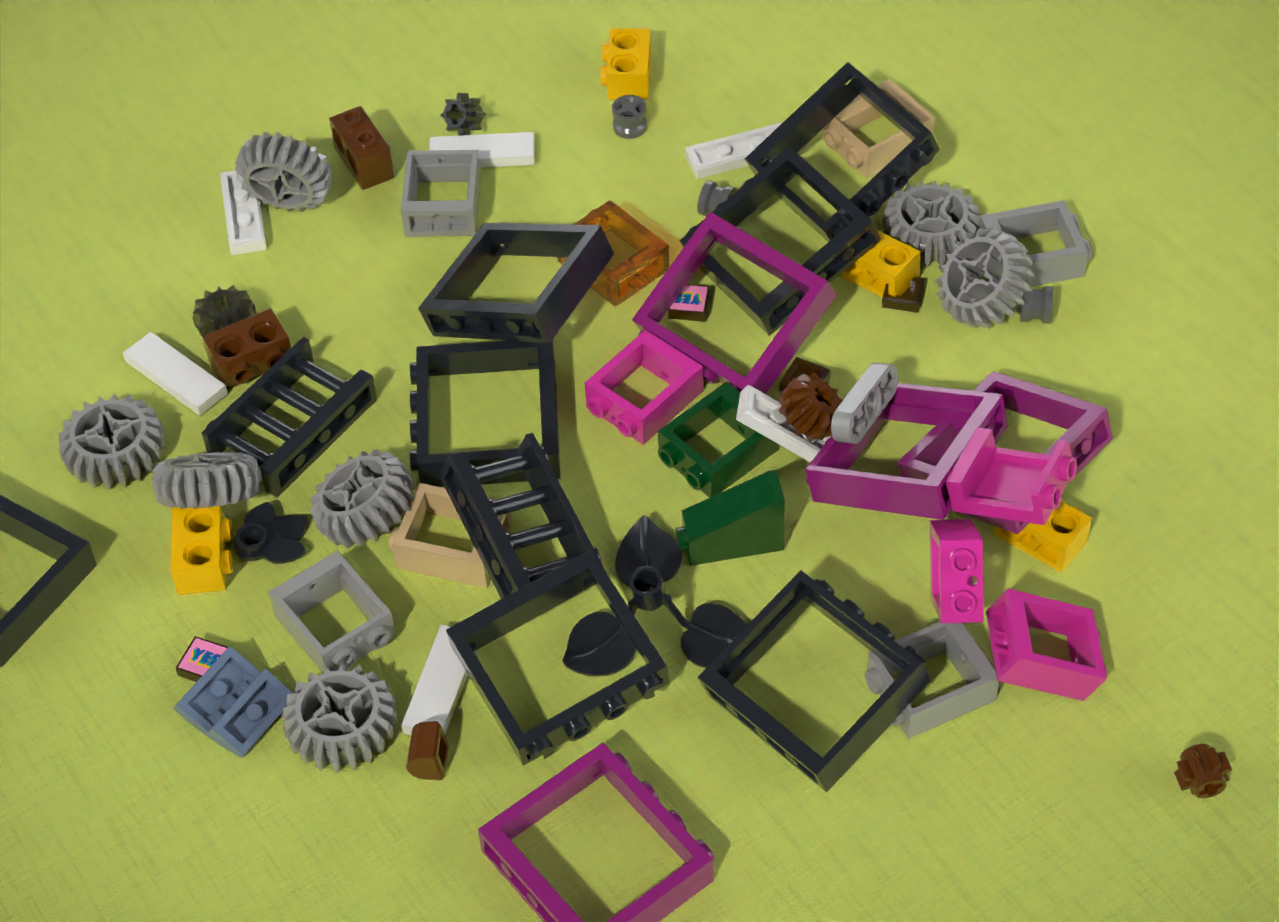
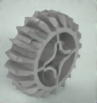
M263 132L261 136L253 135L250 140L245 141L235 162L236 180L242 183L241 188L243 190L251 191V197L261 199L263 205L268 203L273 205L275 209L281 207L285 208L288 212L292 209H296L299 212H304L306 208L314 210L316 205L322 204L332 183L331 165L326 162L325 155L317 153V147H309L305 144V140L298 141L292 135L285 137L279 132H276L274 136L268 132Z
M920 180L917 187L907 184L904 191H896L893 198L888 199L884 214L882 215L883 233L919 250L920 261H924L927 267L930 262H937L943 265L947 260L944 252L953 253L956 249L954 241L964 243L966 232L977 234L980 228V213L978 206L974 205L972 196H964L962 188L952 190L950 182L940 186L936 180L932 185H925Z
M979 228L976 235L966 232L964 243L954 241L956 249L953 253L944 252L948 260L946 264L938 266L943 275L935 280L941 288L936 295L943 301L941 306L959 323H964L971 328L981 326L990 329L993 322L1003 325L1004 315L1015 316L1013 308L1017 304L1025 305L1021 298L1023 293L1032 291L1030 285L1026 282L1035 277L1032 270L1029 269L1034 262L1027 255L1028 250L1010 233L1006 234L994 228L990 231ZM980 275H983L986 278H988L989 282H986L983 279H981Z
M115 393L110 400H103L99 396L98 401L92 405L84 401L82 411L72 410L71 419L63 421V431L59 433V453L66 469L71 475H75L80 483L88 481L93 488L104 483L110 489L113 483L120 482L125 487L128 479L134 478L140 481V472H152L153 462L160 461L161 450L164 449L165 444L164 430L161 421L158 420L157 413L152 407H147L143 399L134 401L130 394L122 400Z
M378 449L373 450L370 454L362 451L358 457L353 458L349 456L344 464H336V469L332 473L325 474L326 480L316 486L318 493L314 494L310 499L313 504L310 512L313 515L312 517L317 529L336 546L343 544L349 548L356 543L362 547L368 539L376 542L378 535L383 532L389 533V528L394 523H401V514L410 511L408 503L415 498L412 492L415 485L408 473L409 470L402 461L392 456L389 451L381 453Z
M217 451L177 456L176 458L162 461L153 468L154 478H152V486L158 503L170 508L196 509L236 504L238 501H246L254 497L260 490V469L257 467V459L242 452Z
M343 662L337 671H331L325 665L323 674L319 676L309 671L308 683L296 681V693L287 694V707L283 708L282 712L285 738H288L291 750L295 754L300 753L301 759L305 764L314 761L315 766L320 771L327 764H331L332 769L336 773H338L342 764H348L355 770L356 761L363 759L371 763V752L384 753V741L392 740L394 734L393 727L396 726L397 722L395 699L389 692V687L385 681H379L374 671L364 674V670L359 664L352 671H348Z

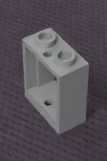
M478 150L407 151L401 205L405 237L474 236L476 234L481 177ZM419 182H468L467 200L417 201Z
M1065 200L980 216L981 229H987L988 231L992 228L999 229L1006 234L1010 233L1015 238L1058 230L1065 249L1028 255L1034 262L1029 269L1032 270L1035 277L1026 282L1031 287L1085 276L1086 263L1091 259L1090 244L1087 239H1082L1079 232L1078 218L1076 214L1070 213Z
M335 551L269 591L275 617L322 673L325 665L331 671H337L342 662L348 669L355 661L374 649L382 648L390 639L396 636L391 611L338 551ZM341 590H344L369 620L323 648L298 617Z
M938 622L895 641L903 648L907 645L915 648L916 653L924 660L945 652L967 684L915 708H912L909 704L892 722L894 726L901 727L908 739L996 701L999 686L996 671L963 623ZM870 651L868 652V667L864 676L870 691L875 695L879 694L881 696L894 682L891 675L898 672Z

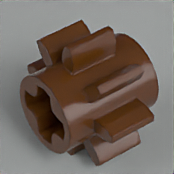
M1197 744L1181 753V761H1177L1179 769L1174 774L1182 791L1190 789L1192 795L1204 799L1216 796L1225 790L1227 786L1226 781L1230 780L1227 773L1232 771L1225 751L1217 753L1215 747H1211L1208 744Z

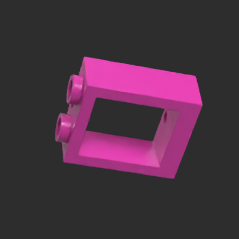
M644 330L585 382L586 407L595 417L603 418L614 425L624 436L632 437L643 445L704 391L703 366L647 330ZM640 366L670 384L642 410L613 392Z
M971 519L930 520L931 602L941 623L984 622L983 539ZM973 576L977 578L975 584H973Z
M1007 588L986 610L997 681L1084 701L1107 679L1106 666L1103 662L1099 631L1096 627L1093 609ZM1028 627L1065 635L1067 637L1071 662L1033 653Z

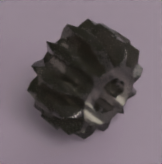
M218 285L217 291L209 292L204 290V297L195 300V310L193 311L194 316L192 318L194 326L202 337L253 316L257 312L255 304L252 303L246 290L238 291L234 285L230 286L227 290H223Z

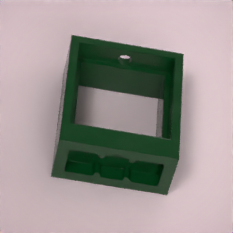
M727 382L658 430V455L661 461L668 468L677 470L685 477L693 489L701 490L709 498L723 492L779 450L778 443L736 420L740 392ZM720 418L744 437L745 440L711 464L685 442Z

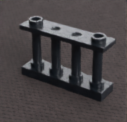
M303 337L293 347L287 349L283 356L219 417L213 419L207 425L206 429L202 432L207 453L223 452L228 447L237 453L242 452L257 459V465L260 466L265 491L278 498L377 401L373 375L360 369L350 380H342L314 364L310 341ZM305 375L335 392V394L325 404L320 405L290 387ZM280 399L311 418L300 428L294 429L265 411ZM255 423L286 442L274 453L269 454L243 439L240 435L251 424Z
M533 433L525 435L515 453V457L475 467L471 465L464 451L449 455L439 477L501 599L589 550H592L603 567L598 549L591 544L549 464L546 450L539 445ZM523 471L532 490L492 501L490 498H487L480 483ZM540 504L550 522L509 534L504 531L497 516ZM558 538L567 555L565 558L527 569L525 566H522L515 550Z

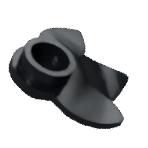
M269 502L262 503L246 514L244 525L238 529L233 540L234 551L239 558L246 561L265 559L274 564L293 562L306 553L305 547L299 541L305 534L307 517L303 515L276 516Z

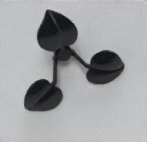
M643 515L625 535L618 549L615 561L616 572L624 584L630 586L633 598L628 601V607L635 616L638 608L644 611H654L665 605L679 624L687 629L681 637V648L684 655L691 663L707 668L747 625L732 610L722 605L711 603L698 606L692 614L691 622L685 619L672 602L671 596L665 593L663 582L672 579L681 567L682 553L679 550L678 543L672 536L656 526L647 516ZM594 612L583 617L572 629L562 661L566 668L578 674L594 677L608 676L627 667L633 660L637 649L614 615L605 612Z

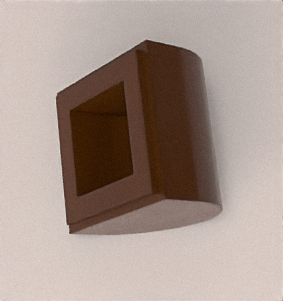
M438 721L420 722L412 728L406 769L412 776L422 780H443V777H445L449 743Z

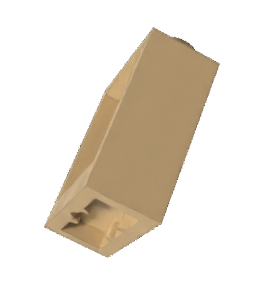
M891 79L878 85L882 91L933 134L935 117ZM859 95L824 127L823 140L830 149H834L846 159L850 167L857 169L868 179L879 173L913 140L902 131H899L870 148L865 145L852 132L883 115Z
M419 483L414 493L415 498L408 503L410 511H406L403 514L400 527H395L391 533L389 549L394 553L396 568L487 588L491 578L475 547L472 553L415 541L426 513L461 520L445 488ZM511 513L497 516L504 531L510 533L512 528Z

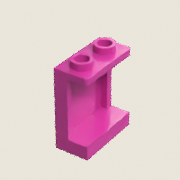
M977 427L945 481L952 509L954 512L1045 525L1053 509L1056 510L1059 507L1062 493L1067 483L1073 481L1077 462L1071 455L1069 441L1059 440L1052 455L996 448L992 429Z

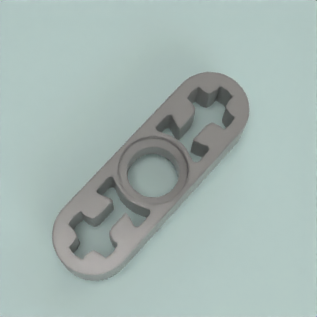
M871 363L835 410L831 422V433L836 442L857 444L861 441L897 390L898 371L894 364Z

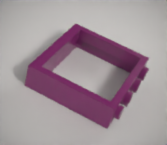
M709 212L632 318V321L640 329L638 336L644 330H647L703 366V379L711 384H714L716 380L722 384L727 382L738 392H741L747 385H750L766 394L837 295L827 280ZM717 242L805 294L746 377L738 374L658 324Z
M995 371L990 373L973 390L1002 394L1005 409L1068 429L1044 454L1052 455L1059 440L1069 441L1071 455L1077 462L1075 476L1113 439L1106 407ZM941 420L897 462L901 477L926 480L959 434L961 428H954L953 421ZM962 513L1015 534H1019L1029 524L1027 522Z
M898 383L894 396L859 443L836 442L831 435L818 454L805 469L807 474L806 482L809 484L813 502L944 520L952 509L945 481L976 428L992 429L996 445L1008 427L1003 395ZM885 420L937 425L941 420L953 421L954 428H961L959 434L926 480L849 470Z
M603 742L478 829L483 854L543 922L583 921L511 840L602 776L617 789L686 863L607 922H659L714 881L713 860L715 858L708 845L701 839L696 841L686 831V825L679 814L674 810L667 811L659 802L658 795L647 781L640 782L632 774L631 767L624 756L618 752L614 754Z

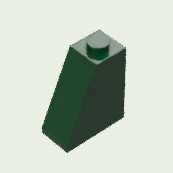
M776 470L767 471L681 510L682 527L676 528V539L679 550L687 552L690 566L784 550L785 499Z

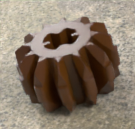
M815 373L809 376L801 374L799 377H795L782 391L781 396L778 398L782 405L779 412L786 416V425H792L797 436L804 434L810 442L816 438L823 440L825 437L832 435V417L843 400L837 395L838 389H833L829 385L828 379L821 381Z

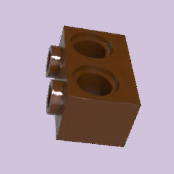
M361 106L329 117L334 148L362 190L394 178L390 147Z
M271 308L202 336L208 361L219 380L226 385L227 389L244 384L263 375L283 356L287 349L291 348L289 337Z

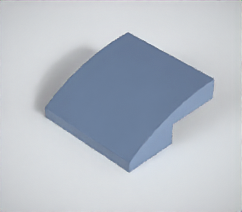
M229 646L174 706L173 710L207 737L242 758L283 712V708L287 707V694H292L293 692L266 668L261 673L234 648Z

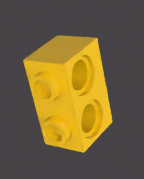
M610 28L609 42H603L602 61L607 63V65H601L600 70L601 86H607L608 100H616L624 95H635L643 100H649L651 69L650 28Z
M877 230L881 240L839 276L882 298L886 284H889L888 294L894 297L896 295L901 296L910 287V281L914 277L920 278V251Z
M1061 501L1059 507L1056 510L1053 509L1045 525L1029 523L1019 534L994 526L993 534L1062 573L1088 542L1092 517L1084 514L1079 508Z
M221 506L196 509L172 508L170 572L178 595L226 590V574L233 573L232 555L230 550H226V542L233 541V529L231 519H224Z

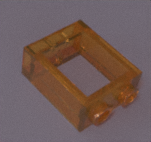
M611 200L593 209L588 215L574 223V225H601L605 234L610 231L614 232L638 251L613 269L605 266L590 287L614 307H617L652 283L669 269V245ZM557 257L558 262H559L560 264H562V265H563V263L565 262V260L568 258V257Z

